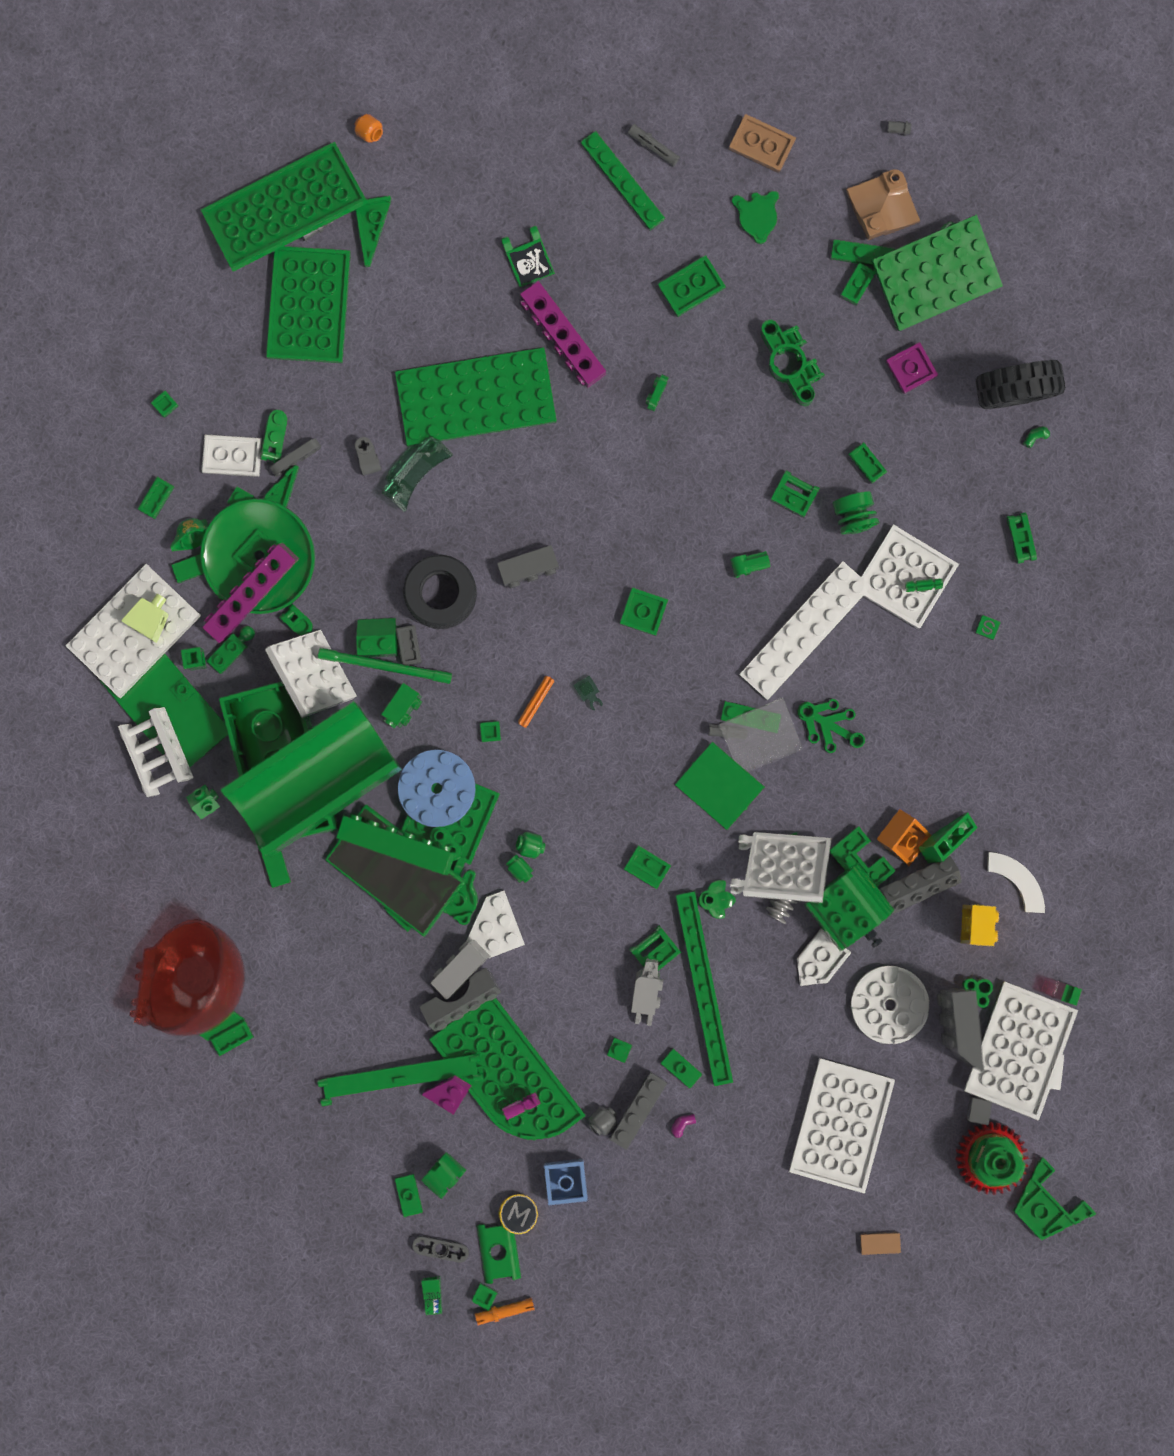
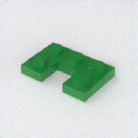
M858 826L832 847L830 854L845 871L859 863L874 884L878 886L891 876L895 869L884 856L869 868L856 853L870 843L871 840Z

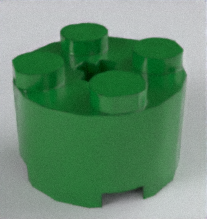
M445 1152L421 1181L437 1197L442 1199L448 1192L446 1188L451 1189L458 1182L456 1177L460 1178L466 1172V1169L454 1157Z

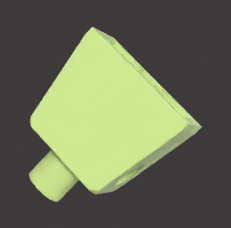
M156 594L151 602L141 598L122 619V622L157 643L169 615L161 609L167 599L159 594Z

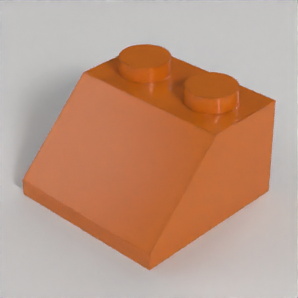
M899 809L880 833L877 840L887 850L910 866L921 852L919 847L931 834L914 817Z

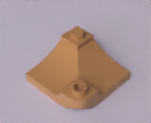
M890 170L875 179L846 190L867 240L891 234L920 222L910 197L904 174L899 170ZM896 176L898 181H894L892 177Z

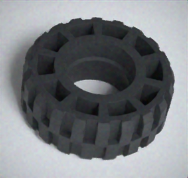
M1043 360L1000 368L980 374L975 381L978 401L982 409L1004 408L1036 402L1061 395L1066 389L1062 364L1059 360Z

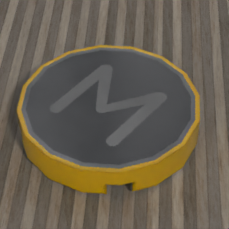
M520 1194L506 1198L501 1204L498 1213L503 1228L514 1234H523L531 1230L536 1224L538 1217L537 1207L533 1200Z

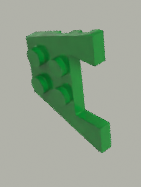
M1044 1157L1039 1159L1013 1210L1041 1241L1097 1214L1084 1200L1067 1213L1042 1186V1183L1056 1170Z

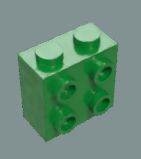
M403 683L381 714L385 717L383 721L394 729L396 726L399 728L402 726L406 727L412 718L410 714L413 709L417 711L422 704V696Z

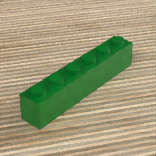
M351 814L350 817L343 816L336 838L443 875L449 874L455 853L450 851L451 847L442 844L437 847L432 845L433 841L424 838L421 841L416 840L413 834L404 832L402 835L396 833L397 829L386 826L385 829L379 827L380 823L368 820V823L361 821L362 817Z

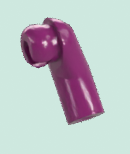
M695 1115L680 1116L675 1120L671 1127V1132L675 1138L683 1136L686 1125L696 1123Z

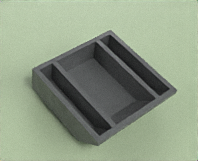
M963 987L940 989V994H937V1003L942 1009V1013L939 1014L940 1025H943L944 1033H941L942 1045H945L951 1053L967 1066L978 1071H984L976 991Z

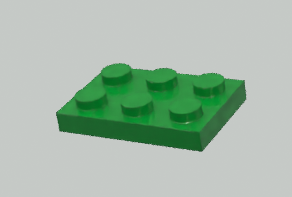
M706 255L658 284V288L677 318L726 288Z

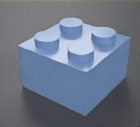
M583 1159L544 1164L548 1205L588 1201Z

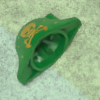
M190 518L181 522L177 527L176 537L170 545L172 552L190 550L202 546L203 537L209 526L207 520Z

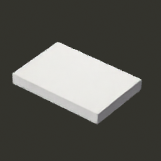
M205 435L202 473L259 477L262 439Z

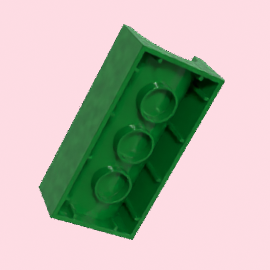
M283 682L219 698L239 777L312 729L310 717H301ZM333 815L301 838L339 830L336 816ZM256 839L258 849H261V848H260V845H259V843H258V841H257V839Z
M353 701L221 789V791L236 807L252 830L260 845L262 854L266 857H272L402 769L360 706Z

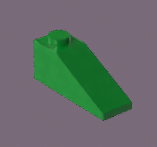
M964 813L931 835L919 849L928 863L943 862L977 829V826L969 813Z

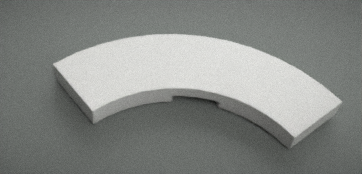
M988 852L987 872L998 873L1016 885L1023 899L1024 912L1045 913L1042 891L1030 871L1011 857Z

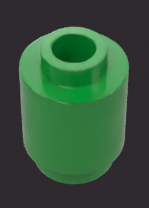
M515 855L506 863L507 870L519 883L522 881L526 883L533 877L531 873L534 870L522 857Z

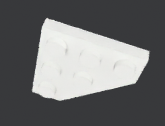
M505 891L486 897L467 939L468 943L475 940L490 955L489 958L525 945Z

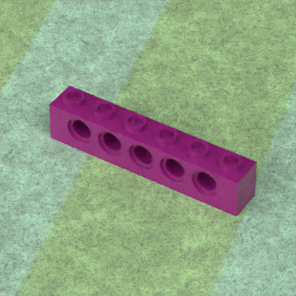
M539 281L520 294V304L526 311L530 310L533 314L531 318L537 326H542L544 329L542 333L548 341L552 340L555 346L553 347L559 356L563 354L566 358L565 364L571 371L575 370L578 374L576 378L582 386L585 384L589 388L606 375L605 368ZM536 303H543L545 305L540 310L534 307ZM550 317L556 320L555 323L551 325L547 324L545 321L547 318ZM563 332L567 337L561 340L557 338V334ZM571 347H575L578 349V352L572 355L568 350ZM582 362H586L590 366L588 369L583 370L579 365Z
M283 543L274 544L267 551L269 555L265 559L262 557L255 564L256 569L254 572L251 573L249 571L243 577V584L240 587L238 585L235 586L229 593L231 597L227 601L224 599L217 606L219 610L215 614L211 613L204 620L206 624L202 628L218 643L223 642L299 560ZM272 559L278 561V569H274L271 566ZM259 573H263L266 576L265 583L259 581ZM247 587L252 588V597L246 594ZM234 601H238L240 603V610H236L233 607ZM222 614L227 616V624L221 622L220 617Z

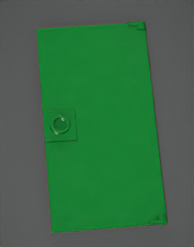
M165 653L122 698H119L100 680L101 684L105 686L137 725L150 719V710L165 707L189 768L228 735L227 727L223 720ZM155 726L143 731L150 740L158 736ZM162 743L157 745L156 748L164 755L165 750Z

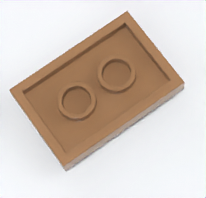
M745 114L729 146V150L780 173L796 137Z

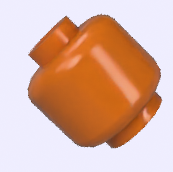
M365 114L358 117L355 121V133L368 143L378 141L383 134L382 123L370 114Z

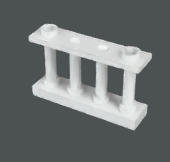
M165 707L150 710V719L135 727H132L131 724L118 726L120 736L125 742L141 781L142 790L147 797L159 795L157 787L174 779H177V782H184L194 778ZM155 726L158 736L140 745L136 734ZM162 743L165 754L147 763L143 752ZM169 761L172 772L154 780L150 770Z

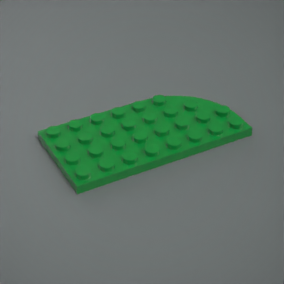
M497 998L484 1002L476 1010L467 1012L461 1019L454 1020L430 1039L444 1059L480 1054L481 1061L476 1063L478 1074L483 1073L484 1081L474 1082L473 1075L459 1078L471 1085L469 1089L471 1095L491 1121L506 1133L527 1140L551 1138L565 1132L586 1116ZM534 1092L536 1093L540 1101L539 1105L507 1120L502 1108L518 1100L523 1101L522 1098Z

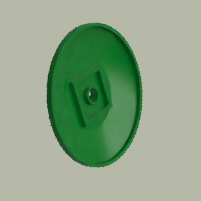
M248 499L226 507L212 520L202 541L201 563L208 584L221 600L225 599L227 601L231 597L229 594L231 590L237 585L240 587L244 582L242 580L249 571L253 573L256 569L255 564L259 560L256 559L255 553L260 550L265 554L266 558L269 555L267 551L274 544L283 543L299 560L250 613H272L289 606L306 590L314 572L315 549L307 527L293 511L271 500ZM272 559L271 566L274 569H278L279 563L277 560ZM259 573V581L265 583L266 576L263 573ZM247 587L246 594L250 597L253 596V590ZM238 601L233 602V607L240 610V603Z

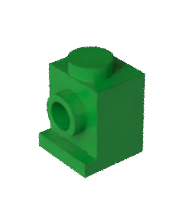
M197 647L181 650L184 669L193 671L207 668L204 649Z

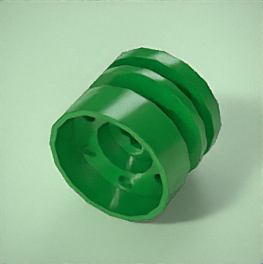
M870 491L848 495L832 503L835 515L845 516V518L837 522L840 526L846 525L840 528V534L842 535L865 532L880 523L878 518H871L877 515L876 511H867V508L874 505Z

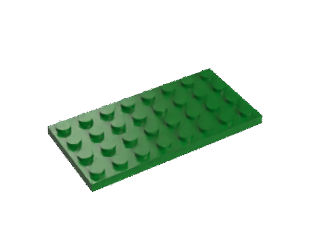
M333 142L201 209V212L231 270L234 272L360 208L368 202L339 148Z
M545 347L395 372L407 447L557 422Z

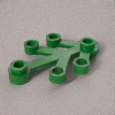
M831 699L827 703L815 706L810 702H804L798 707L797 713L801 720L806 721L809 732L808 741L815 744L820 740V736L815 730L814 721L821 725L825 740L824 748L827 753H833L837 748L833 742L830 730L849 740V744L853 748H860L864 745L865 737L863 734H852L834 723L854 719L856 713L853 709H847L845 712L823 717L818 713L828 709L831 711L838 709L839 702L836 699ZM834 701L837 705L836 708H831L830 702ZM805 708L810 709L809 715L803 713ZM847 711L853 713L852 718L846 716ZM812 734L817 736V741L810 739ZM855 737H858L860 739L859 744H855L853 742V739ZM828 744H832L834 746L833 751H829L827 749Z

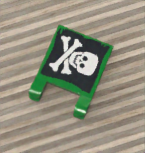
M537 226L530 228L533 242L513 249L509 237L502 238L503 247L519 287L555 274Z

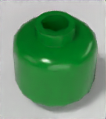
M524 832L517 838L516 850H518L521 856L535 859L544 853L545 843H543L541 835Z

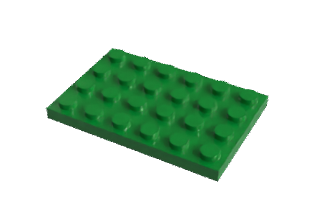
M973 215L871 260L898 331L1003 286L977 215Z
M283 246L274 251L267 359L343 364L351 259L350 250Z

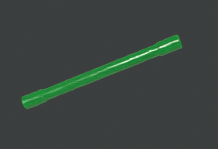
M319 648L317 659L358 665L430 679L450 684L452 673L408 666L325 648Z

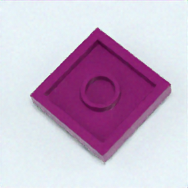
M920 342L886 360L903 394L938 376Z

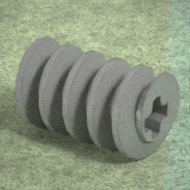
M787 899L770 900L773 907H766V910L769 912L767 915L785 924L786 921L783 919V916H790L786 910H793L794 908L790 903L797 904V901Z

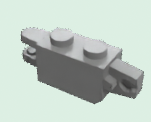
M646 959L643 970H639L636 973L631 1011L636 1013L635 1024L641 1022V1014H648L646 1023L648 1026H651L655 1009L660 1007L661 997H657L658 991H662L663 979H660V972H658V960Z

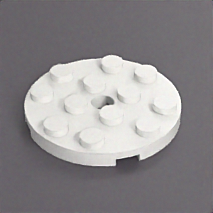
M896 966L875 968L867 972L858 981L853 990L851 1011L854 1021L866 1036L877 1042L886 1044L905 1042L922 1029L928 1017L929 997L920 979L904 968ZM892 999L895 1002L893 1010L885 1008L886 1000Z

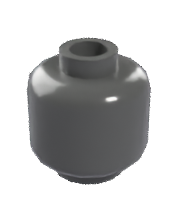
M599 1107L589 1117L590 1124L588 1126L597 1136H607L617 1125L615 1118L617 1114L610 1107L607 1109Z

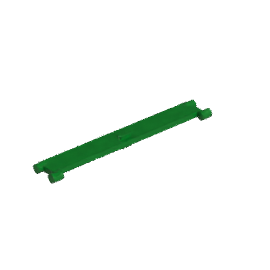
M473 1054L319 1079L318 1086L324 1087L325 1098L321 1099L322 1107L332 1105L331 1097L443 1080L454 1075L457 1077L473 1075L474 1082L484 1081L483 1073L478 1074L476 1063L481 1061L480 1054Z

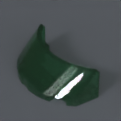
M432 436L426 437L420 445L414 444L410 446L394 462L385 478L387 485L382 489V494L403 512H406L409 499L420 480L436 465L453 456L452 452L440 440Z

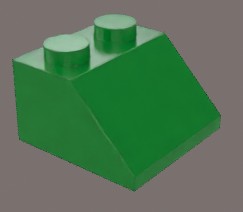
M396 618L358 620L356 635L357 656H398Z

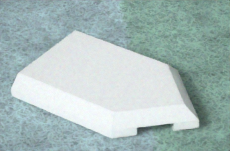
M823 929L817 932L797 958L800 986L828 983L851 954L848 949L840 951Z

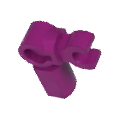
M534 1092L522 1098L523 1101L518 1100L502 1108L507 1120L539 1105L540 1101L536 1093Z

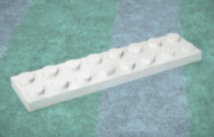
M843 561L739 675L768 700L864 596L871 586Z

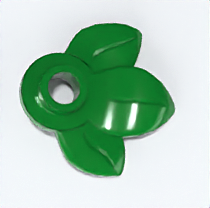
M724 880L712 882L708 890L703 891L698 898L699 905L703 909L708 910L710 915L716 919L725 918L724 909L733 906L736 902V898L731 893L725 891L726 881ZM708 896L711 898V902L709 904L706 902V898Z

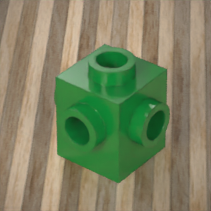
M206 784L186 797L190 807L200 819H203L220 807L217 801L219 799L218 794L214 789L210 790Z

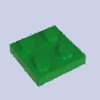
M632 588L620 625L656 636L668 599Z

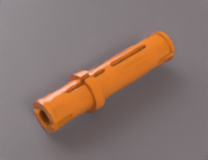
M531 1297L497 1308L493 1306L489 1311L475 1313V1317L479 1326L492 1321L496 1323L499 1322V1319L535 1310Z

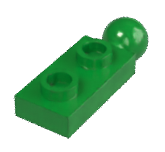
M244 626L240 630L239 637L232 634L207 662L219 674H223L248 648L244 642L254 638V629L250 626Z

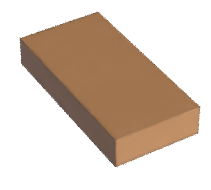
M899 1232L860 1234L862 1255L901 1253Z

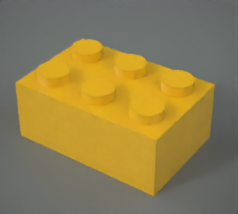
M963 905L962 944L994 946V942H997L998 939L995 922L998 923L999 911H996V907Z

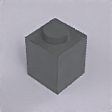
M977 1096L970 1097L966 1120L988 1125L992 1102Z

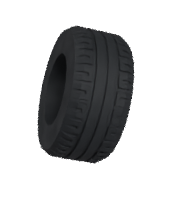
M442 554L427 556L415 563L408 571L409 573L406 575L403 587L404 601L411 615L424 626L433 629H449L450 627L457 626L459 623L461 624L472 613L471 611L474 609L477 597L476 583L467 566L460 560H457V558ZM439 574L451 577L458 587L456 601L452 606L443 610L431 608L425 603L422 596L425 582L430 577Z

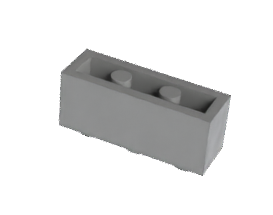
M475 940L470 943L466 941L459 948L461 952L457 956L452 955L446 961L447 966L445 969L440 968L433 975L435 979L431 984L446 999L453 996L490 957Z

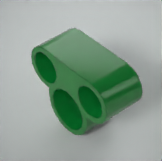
M972 978L965 979L962 983L963 988L969 989L967 986L968 982H973L971 990L976 991L977 1006L981 1008L987 1007L989 1005L988 995L993 990L992 982L987 979H979L977 981ZM982 982H986L989 986L988 991L985 993L979 990V985ZM981 997L985 999V1003L982 1005L979 1003Z

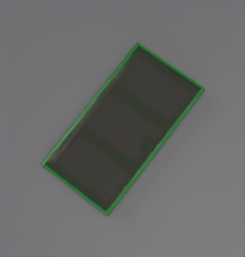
M367 804L358 814V816L362 817L361 821L368 823V820L380 823L379 827L385 829L386 826L397 829L396 833L404 834ZM341 839L325 859L423 937L428 934L466 881L451 869L448 875H443Z

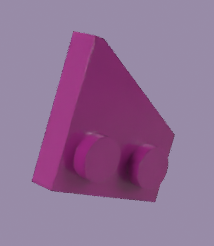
M454 1075L448 1078L447 1081L437 1083L431 1089H425L422 1096L454 1115L471 1085Z

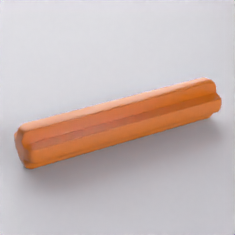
M544 677L518 720V724L526 728L553 685L554 680L551 677Z

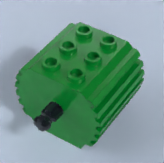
M859 863L851 866L824 886L822 902L806 901L804 904L840 951L848 948L863 936L868 941H873L871 945L874 948L882 943V939L875 937L877 933L874 928L894 912V908Z

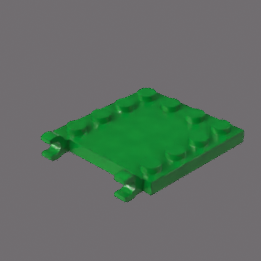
M439 783L433 784L432 792L439 794L442 791V785ZM475 784L476 791L473 804L465 816L451 825L443 826L462 848V855L453 870L460 876L465 863L471 865L500 796V793ZM408 815L401 831L415 835L414 839L421 841L424 838L431 841L430 834L436 827L423 825ZM440 832L436 837L438 840H441L444 835ZM451 848L450 851L455 853V849Z

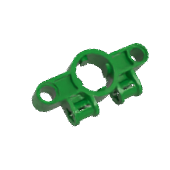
M765 321L761 327L760 334L771 353L769 360L771 375L776 380L788 384L799 405L809 406L815 397L811 384L825 376L824 372L821 373L816 364V358L806 362L805 353L800 347L804 346L807 341L803 340L798 331V326L782 332L776 321ZM766 327H771V328H773V329H774V333H773V334H768V333H766V332H765V328H766ZM785 351L796 354L798 363L801 362L800 370L798 372L796 370L790 375L780 373L779 368L774 365L775 356L783 355ZM808 393L810 395V399H802L801 394Z

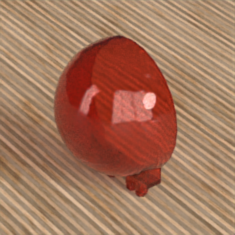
M201 919L186 920L175 925L162 936L155 946L145 948L142 961L136 963V968L141 970L140 973L135 974L134 978L139 981L137 998L131 1000V1004L136 1006V1009L131 1010L129 1016L134 1018V1023L144 1027L151 1026L153 1029L173 1036L200 1035L219 1026L237 1007L245 985L243 958L233 939L215 924Z

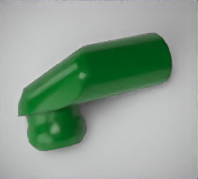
M1045 426L1031 429L1023 445L1031 449L1036 439L1049 438L1050 431Z

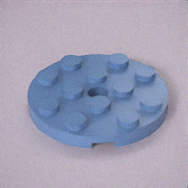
M430 750L418 754L406 764L399 778L398 794L404 810L415 821L426 826L443 827L459 821L469 811L475 798V780L471 769L459 756L448 751ZM435 783L442 785V791L439 794H434L431 790L432 785Z

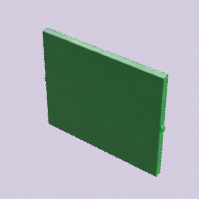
M714 742L707 747L696 761L692 762V766L675 784L726 830L730 828L744 810L748 809L751 802L765 788L764 785Z

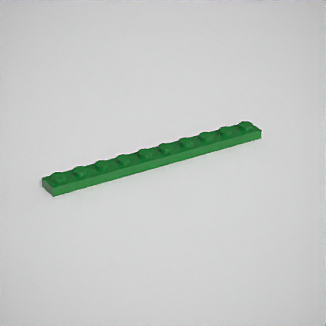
M695 891L676 895L713 1083L714 1086L733 1083Z

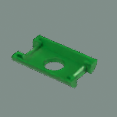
M485 1224L476 1225L485 1284H493V1279L512 1276L513 1280L520 1279L521 1272L515 1234L508 1232L503 1226L485 1228ZM495 1245H502L506 1249V1256L502 1260H495L491 1256V1249Z

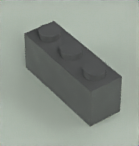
M552 545L497 563L505 587L509 586L510 589L520 586V582L525 580L528 583L536 581L538 576L543 574L546 577L557 573L556 570L559 569Z

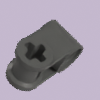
M366 437L359 438L355 443V448L363 476L382 471L371 440ZM363 443L369 445L366 451H363L361 448Z

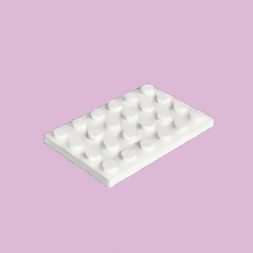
M145 564L82 628L66 647L119 698H122L201 615L155 571ZM159 594L167 599L161 609L169 615L159 640L155 643L124 624L122 619L141 598L151 602L155 595Z
M1003 982L981 1042L984 1071L972 1068L964 1091L1039 1120L1078 1010L1010 983Z
M819 1058L789 1172L865 1193L895 1079Z

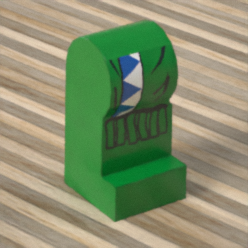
M441 1276L423 1278L422 1289L426 1315L442 1314Z

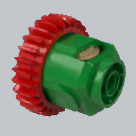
M989 1122L988 1127L985 1124H981V1129L974 1125L975 1132L967 1130L970 1136H962L965 1143L958 1142L962 1146V1150L956 1149V1152L961 1154V1156L956 1157L957 1161H961L957 1168L963 1169L959 1174L961 1176L967 1175L964 1181H971V1188L977 1185L976 1191L978 1192L984 1188L983 1192L988 1194L990 1189L993 1195H996V1189H998L999 1193L1003 1194L1004 1187L1008 1191H1011L1009 1186L1011 1184L1017 1187L1015 1182L1022 1181V1175L1026 1174L1024 1171L1025 1167H1028L1023 1160L1029 1159L1028 1156L1023 1155V1153L1028 1151L1027 1148H1021L1025 1142L1023 1140L1017 1141L1021 1136L1019 1134L1013 1136L1014 1129H1010L1007 1132V1125H1003L1001 1129L999 1122H996L995 1127L992 1122Z

